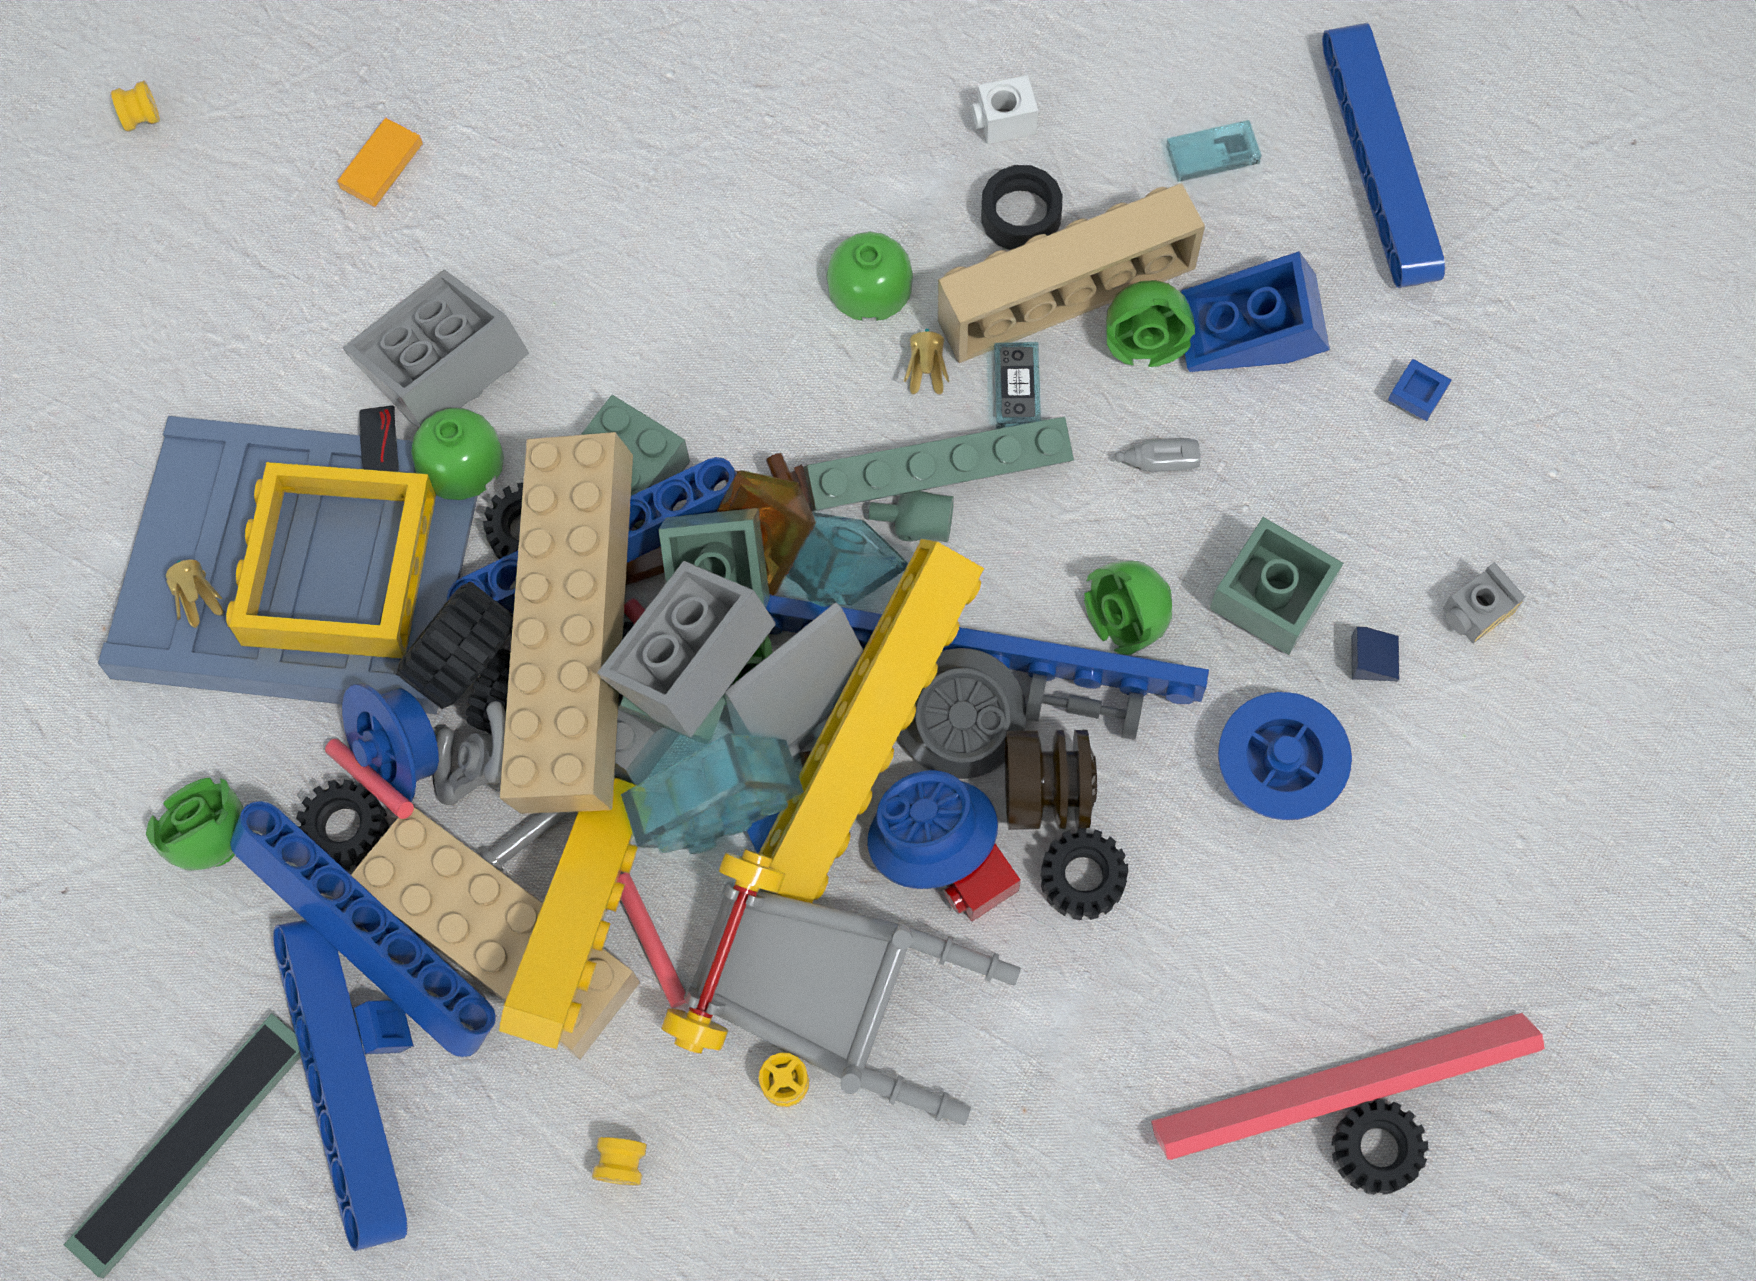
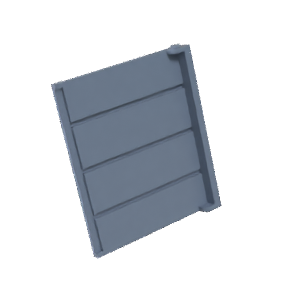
M168 416L163 433L164 441L108 638L106 643H103L98 661L99 666L109 679L342 704L346 690L354 684L363 683L372 687L380 695L397 688L404 689L416 698L426 714L437 715V705L396 675L401 658L241 646L230 627L227 626L226 613L230 601H235L238 590L236 583L237 564L239 560L245 559L247 550L245 541L246 524L249 519H254L257 506L254 499L255 485L258 479H263L266 462L363 469L360 435ZM396 439L399 471L397 472L416 473L411 454L413 441ZM284 492L257 616L380 625L404 501ZM436 495L407 651L447 602L448 590L452 584L460 579L478 496L464 500L443 499ZM178 560H197L200 562L202 570L206 572L205 579L223 598L219 599L216 597L223 609V615H215L198 594V599L195 603L200 620L199 625L193 628L189 624L180 597L181 619L177 620L175 596L172 595L166 582L168 569L176 564Z

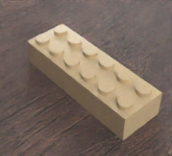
M1182 183L1170 188H1156L1149 192L1145 198L1129 204L1124 202L1118 203L1110 207L1104 214L1089 220L1085 218L1075 220L1064 230L1048 236L1045 234L1037 235L1028 240L1023 246L1008 252L1000 250L992 253L980 263L967 268L960 266L948 271L942 278L938 279V322L958 363H962L1112 303L1116 295L1128 285L1148 280L1164 282L1196 269L1205 224Z
M414 807L413 813L408 818L400 819L398 817L353 871L351 876L413 933L505 1002L543 903ZM604 949L602 951L592 950L589 961L595 962L597 965L588 992L578 989L574 1002L582 1004L573 1033L563 1031L559 1042L562 1047L579 1060H581L640 984L635 973Z

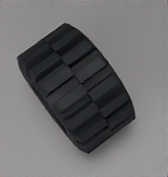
M471 581L460 586L405 653L398 664L396 675L439 708L444 709L454 704L479 676L510 635L513 628V614Z

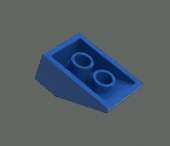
M1300 251L1180 291L1190 305L1195 323V335L1193 334L1191 337V346L1185 353L1187 369L1190 372L1287 364L1330 350L1316 273Z

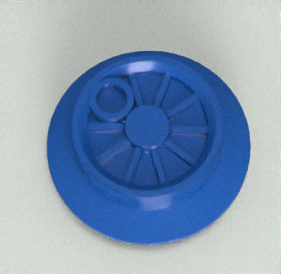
M363 683L350 686L346 690L342 702L343 725L350 750L353 751L356 760L362 767L370 766L412 802L415 796L416 782L432 776L438 768V745L429 718L416 698L404 689L397 688L380 695L372 687Z
M1273 692L1247 701L1231 715L1225 724L1219 740L1218 761L1227 787L1243 805L1262 816L1290 821L1316 815L1329 807L1339 797L1349 779L1352 752L1345 729L1329 709L1304 695L1290 692Z
M934 770L916 772L895 782L882 796L877 813L869 828L867 838L868 851L874 866L891 882L914 889H931L946 886L972 873L988 857L998 834L997 814L990 799L980 789L959 780L954 775Z

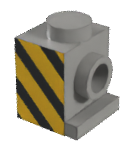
M1494 562L1484 572L1452 594L1443 610L1446 612V618L1451 627L1457 633L1465 634L1472 643H1475L1513 615L1523 602L1525 596ZM1476 596L1484 603L1485 606L1478 603Z

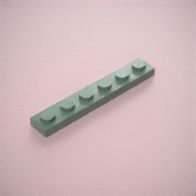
M1064 416L804 466L812 511L814 512L1073 461L1074 457Z

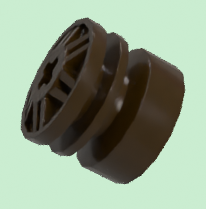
M1087 729L1074 730L1073 751H1066L1064 730H1055L1051 751H1042L1040 736L1037 730L1006 731L1005 798L1008 830L1040 829L1044 808H1053L1057 828L1066 829L1068 807H1074L1076 828H1090L1092 810L1097 800L1096 757L1090 746Z

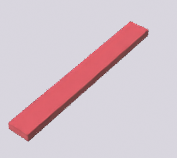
M1519 1013L1153 1120L1151 1122L1154 1136L1167 1160H1172L1542 1051L1545 1049L1543 1035L1523 1013Z

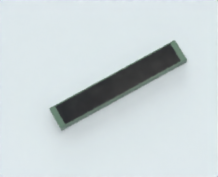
M271 1013L63 1244L97 1277L105 1278L301 1058L295 1032Z

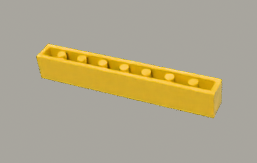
M920 540L759 851L760 854L772 858L770 867L785 873L779 893H776L780 896L812 903L813 900H818L824 893L829 880L827 873L835 858L840 857L845 852L851 837L849 830L857 815L863 814L872 799L871 788L878 774L884 772L890 765L894 756L893 745L900 731L905 730L911 724L916 713V706L914 704L923 688H927L931 684L937 673L938 665L936 661L944 646H948L956 637L959 630L958 619L965 605L970 604L980 590L981 580L979 578L984 568L938 541Z

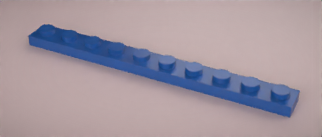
M770 595L766 610L776 625L769 634L778 635L783 631L798 633L832 605ZM841 607L864 650L882 614ZM959 627L954 640L948 646H944L942 650L955 648L974 649L997 658L1010 670L1027 672L1031 678L1034 673L1047 676V681H1052L1055 677L1074 680L1073 682L1077 686L1088 689L1100 688L1103 685L1120 688L1119 690L1126 695H1129L1130 692L1144 694V696L1147 693L1166 696L1168 701L1176 704H1191L1193 701L1202 702L1209 669Z

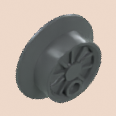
M955 648L944 650L936 661L938 669L933 681L927 688L922 689L914 704L916 706V713L911 724L905 730L900 731L899 734L911 756L926 769L946 772L958 779L982 776L1000 767L1005 762L1006 731L1025 730L1026 701L1023 690L1010 669L997 658L974 649Z

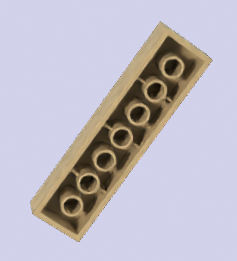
M616 432L527 439L500 799L520 814L612 810L619 692L605 682L597 672L622 641L633 454Z

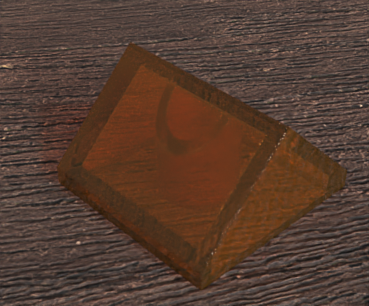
M740 470L734 477L717 512L759 509L769 594L774 596L778 593L813 530L816 521L798 482Z

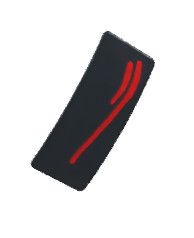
M390 405L360 410V441L363 469L399 471L395 406Z

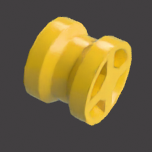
M145 81L136 83L133 89L127 91L120 88L111 90L115 110L125 131L135 130L139 123L148 122L154 124L160 122L155 100Z
M778 1053L764 1061L759 1071V1083L764 1096L770 1103L778 1107H791L797 1105L805 1098L809 1090V1077L804 1063L798 1057L790 1053Z
M599 1137L596 1148L600 1152L599 1164L593 1168L592 1179L621 1185H641L642 1174L638 1167L640 1159L646 1155L647 1145L633 1140Z

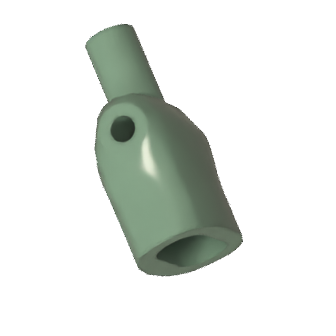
M917 491L901 494L897 505L871 502L869 520L893 522L897 537L903 541L912 542L925 539L948 542L953 516L954 496Z

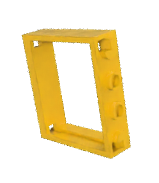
M266 462L263 479H258L255 485L254 499L257 506L254 519H249L246 524L245 541L247 550L245 559L239 560L236 568V583L238 586L235 601H230L226 613L227 626L230 627L240 645L402 659L407 652L436 500V494L428 474ZM284 492L404 501L380 625L257 616Z

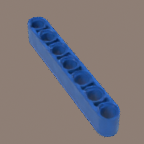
M1368 23L1324 30L1322 37L1324 59L1394 284L1397 288H1404L1441 281L1445 275V261L1372 29Z
M710 458L632 495L630 499L627 562L661 547L659 528L666 517L734 511L740 508L746 500L747 489L731 463L724 458ZM729 480L724 488L714 491L718 483ZM687 500L682 508L673 511L674 506L678 502ZM646 519L642 527L632 531L635 523ZM518 551L458 579L448 590L447 601L460 586L471 581L514 614L515 588L510 590V586L516 581Z
M263 801L252 802L246 805L241 811L230 841L231 850L236 857L446 1051L459 1057L475 1054L495 1024L496 1014L492 1005L277 807ZM251 830L258 831V832L262 833L263 835L256 834V833H254V832L251 831ZM286 862L293 863V864L297 865L298 867L291 866V865L287 864ZM321 894H326L332 899L325 898ZM356 925L365 928L368 932L361 931L356 928ZM391 958L398 959L403 963V965L397 964L396 962L392 961ZM426 990L436 993L438 997L431 996ZM461 1022L469 1024L474 1030L467 1029Z
M306 920L276 925L273 931L275 955L347 1241L353 1251H358L404 1239L407 1235L406 1212L338 950Z

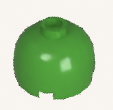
M869 231L857 233L841 242L831 254L827 270L830 299L839 311L855 320L862 321V317H876L877 321L893 316L901 311L911 296L913 272L908 254L899 242L882 233Z
M1148 280L1128 285L1116 295L1107 310V346L1114 357L1128 365L1134 366L1133 359H1151L1148 367H1158L1173 362L1188 351L1191 346L1190 339L1193 334L1195 335L1194 316L1185 296L1169 283Z
M448 408L435 412L421 424L414 435L411 448L416 473L428 474L435 494L443 499L464 500L478 496L487 490L485 485L491 482L494 476L497 479L502 472L504 454L497 432L484 416L468 409Z
M1121 560L1104 565L1088 575L1086 582L1092 580L1091 591L1084 593V603L1088 618L1102 641L1107 640L1108 636H1110L1112 641L1119 646L1114 649L1115 652L1132 655L1145 649L1164 635L1172 620V594L1168 583L1155 569L1140 561Z
M210 777L202 778L185 785L169 796L163 802L168 810L161 816L159 821L152 815L148 822L145 834L149 843L168 863L188 871L203 870L214 866H222L234 857L235 854L231 850L230 841L244 807L236 792L225 779L220 778V783L215 784Z

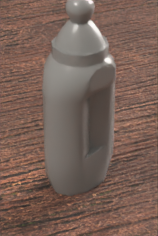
M1191 438L1149 439L1139 445H1133L1125 453L1117 452L1115 460L1118 463L1125 460L1128 464L1148 472L1185 471L1200 467V448L1198 440Z

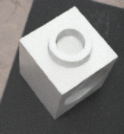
M1028 75L978 85V103H974L971 106L972 116L976 129L983 128L987 144L1036 134L1038 108ZM1007 109L1009 112H999L997 110Z

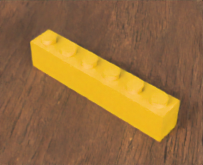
M614 778L612 810L578 811L505 1001L499 1026L500 1032L553 1049H557L563 1031L573 1033L582 1004L574 1002L578 989L588 992L597 963L589 961L592 950H603L611 923L603 921L606 911H617L625 884L617 882L621 871L630 874L638 851V846L631 844L633 836L636 834L643 837L652 810L643 807L648 788Z

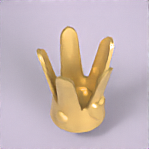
M928 328L925 329V332H919L910 337L911 358L903 382H906L911 373L910 392L912 395L919 391L923 373H931L933 388L937 394L941 395L943 393L942 372L947 382H950L942 356L944 338L938 333L929 332Z
M178 560L166 573L167 585L172 595L175 596L177 620L181 619L180 597L189 624L193 628L199 625L200 620L195 603L198 599V594L215 615H223V609L216 597L219 599L223 598L205 579L206 572L202 570L200 562L197 560Z

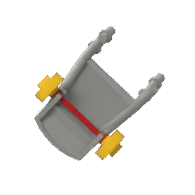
M744 849L742 856L725 852L718 871L736 879V881L727 882L722 891L724 896L691 986L686 990L684 1000L687 1006H689L688 1012L669 1008L665 1015L661 1029L676 1037L674 1044L685 1050L700 1054L704 1048L722 1050L728 1029L711 1021L713 1015H717L840 1078V1085L845 1093H856L861 1087L890 1098V1104L894 1105L896 1100L936 1115V1121L940 1122L941 1118H945L965 1126L971 1110L970 1106L949 1099V1093L947 1092L940 1096L902 1082L903 1076L898 1075L897 1079L867 1069L865 1066L908 948L939 958V964L944 965L945 961L986 975L985 981L988 982L994 978L1015 986L1021 967L999 960V954L994 953L993 957L955 944L952 942L953 937L948 936L947 940L906 925L758 891L761 888L779 893L785 873L770 867L772 858L755 851Z

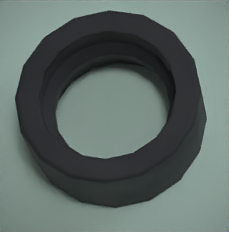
M1013 165L999 170L988 180L982 192L981 223L986 235L998 246L1013 250L1025 245L1028 240L1037 235L1045 234L1048 236L1056 233L1061 224L1063 194L1057 181L1051 175L1032 165ZM1014 191H1028L1038 195L1046 202L1047 213L1038 223L1029 226H1016L1004 221L997 214L996 204L1005 194Z

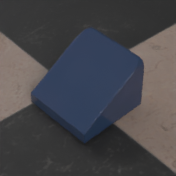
M1356 626L1351 636L1352 680L1398 682L1399 636L1368 627Z

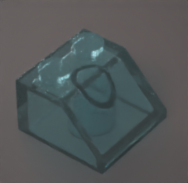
M790 509L772 554V558L785 570V576L796 582L806 592V598L812 603L823 607H829L832 603L852 606L904 572L908 565V562L864 520Z

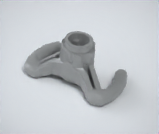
M491 702L486 708L492 735L472 733L459 748V767L452 774L451 761L455 734L449 728H443L438 731L439 763L434 773V781L438 800L442 804H456L461 798L481 785L501 782L506 712L501 702Z

